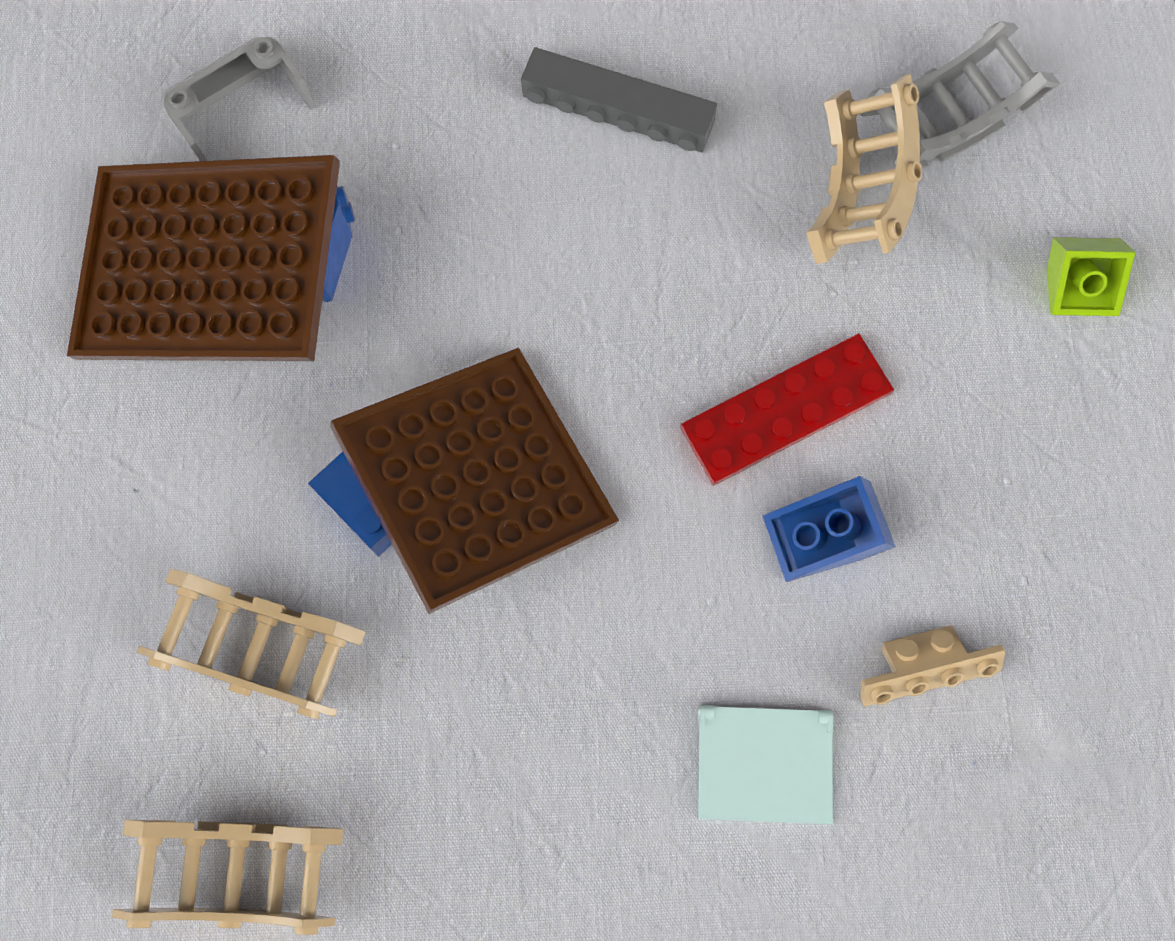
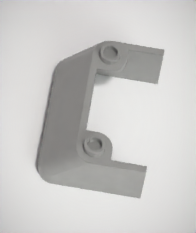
M271 37L251 39L164 92L161 99L163 108L199 161H207V159L182 122L277 65L280 66L311 110L316 107L304 77L275 39Z

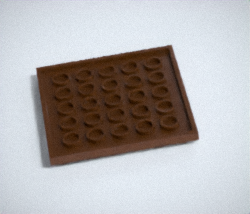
M519 347L331 420L330 427L428 614L599 534L619 522L618 517Z

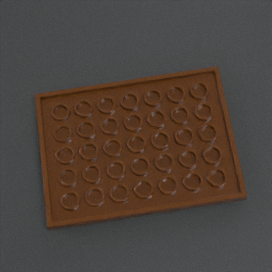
M334 155L98 166L67 356L75 360L314 362L340 160Z

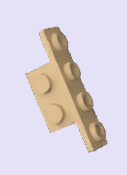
M952 625L883 642L882 652L892 673L862 680L860 700L863 706L883 705L893 699L904 696H918L928 690L943 686L953 687L963 681L978 677H991L1002 671L1005 650L1002 645H997L967 653Z

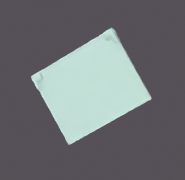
M700 705L698 710V819L833 824L834 716L832 710L814 711Z

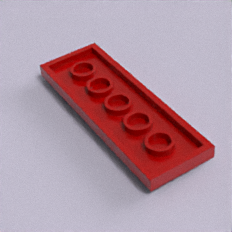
M860 333L681 423L680 429L714 486L891 395L894 388Z

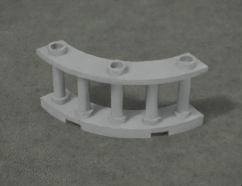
M1001 21L993 24L984 32L982 39L961 55L939 69L933 68L927 71L921 78L912 81L918 88L919 99L933 93L957 126L956 129L948 133L938 134L917 105L919 131L925 138L920 140V164L922 169L929 165L927 161L937 157L940 162L945 161L986 139L1006 126L1003 119L1019 108L1024 113L1060 84L1053 73H1033L1008 40L1019 29L1015 23ZM996 48L1022 81L1021 88L1008 98H1000L976 65ZM963 73L966 74L989 105L988 111L976 119L967 117L945 87L946 84ZM879 88L873 91L867 98L892 92L891 88ZM895 106L860 114L861 116L880 115L891 132L897 131L896 114L893 111Z

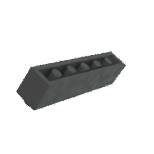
M537 47L533 48L521 77L523 97L533 103H544L557 107L565 113L573 112L586 116L591 121L597 123L605 122L615 125L626 132L634 131L644 134L654 141H666L676 144L687 151L695 150L703 153L715 121L716 102Z

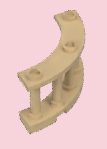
M911 74L903 75L890 85L892 92L855 101L852 99L850 89L838 92L824 101L831 146L837 147V165L831 166L828 193L832 198L829 207L822 208L818 219L806 232L815 264L828 262L841 245L879 239L882 253L884 254L889 253L902 238L913 210L918 181L922 179L917 111L919 91L917 86L912 83ZM895 106L896 132L865 139L858 137L856 121L858 114ZM898 145L895 169L859 176L860 157L863 153ZM893 183L887 202L855 208L857 193L861 189ZM876 218L874 226L848 230L856 221Z
M170 569L165 583L178 587L176 594L179 597L157 651L143 646L138 647L136 653L150 657L148 665L166 671L170 670L171 665H176L231 683L229 691L250 697L253 690L298 705V714L318 720L320 713L333 717L336 716L337 710L321 705V699L340 648H344L346 642L361 646L365 631L336 620L306 612H296L287 609L286 606L256 596L253 598L235 592L234 597L230 596L232 588L187 572ZM199 595L218 601L215 607L218 608V612L199 660L195 664L171 655L193 600L197 601ZM240 608L257 614L255 621L258 624L236 677L211 668L232 614H237ZM279 621L295 626L293 633L296 635L276 688L272 689L251 681L272 627L277 626ZM315 633L325 636L323 642L326 645L307 697L303 699L289 693L309 639H314Z
M125 820L123 836L137 837V845H141L133 908L113 909L112 918L126 920L127 928H150L152 921L204 920L218 921L217 927L240 928L242 922L291 926L295 927L294 934L315 935L318 934L319 927L335 926V918L316 915L321 854L326 852V845H342L343 829L198 821V828L194 829L195 822ZM162 838H183L182 845L186 846L178 908H149L157 846L162 845ZM206 839L227 840L226 847H230L223 908H194L201 846H206ZM250 841L269 842L268 849H272L266 910L239 909L245 850L250 847ZM292 843L303 844L302 851L306 852L300 913L281 912L287 851L292 849Z

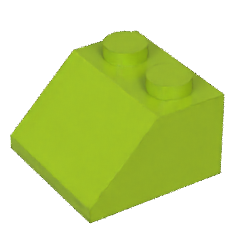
M1053 237L1047 264L1050 313L1052 315L1120 316L1136 252L1121 238Z

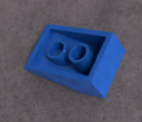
M337 186L323 290L325 302L333 300L352 238L350 223L355 222L351 202H348L344 186Z
M342 451L308 484L379 557L392 543Z
M861 476L763 515L786 582L854 563L896 547L872 483Z

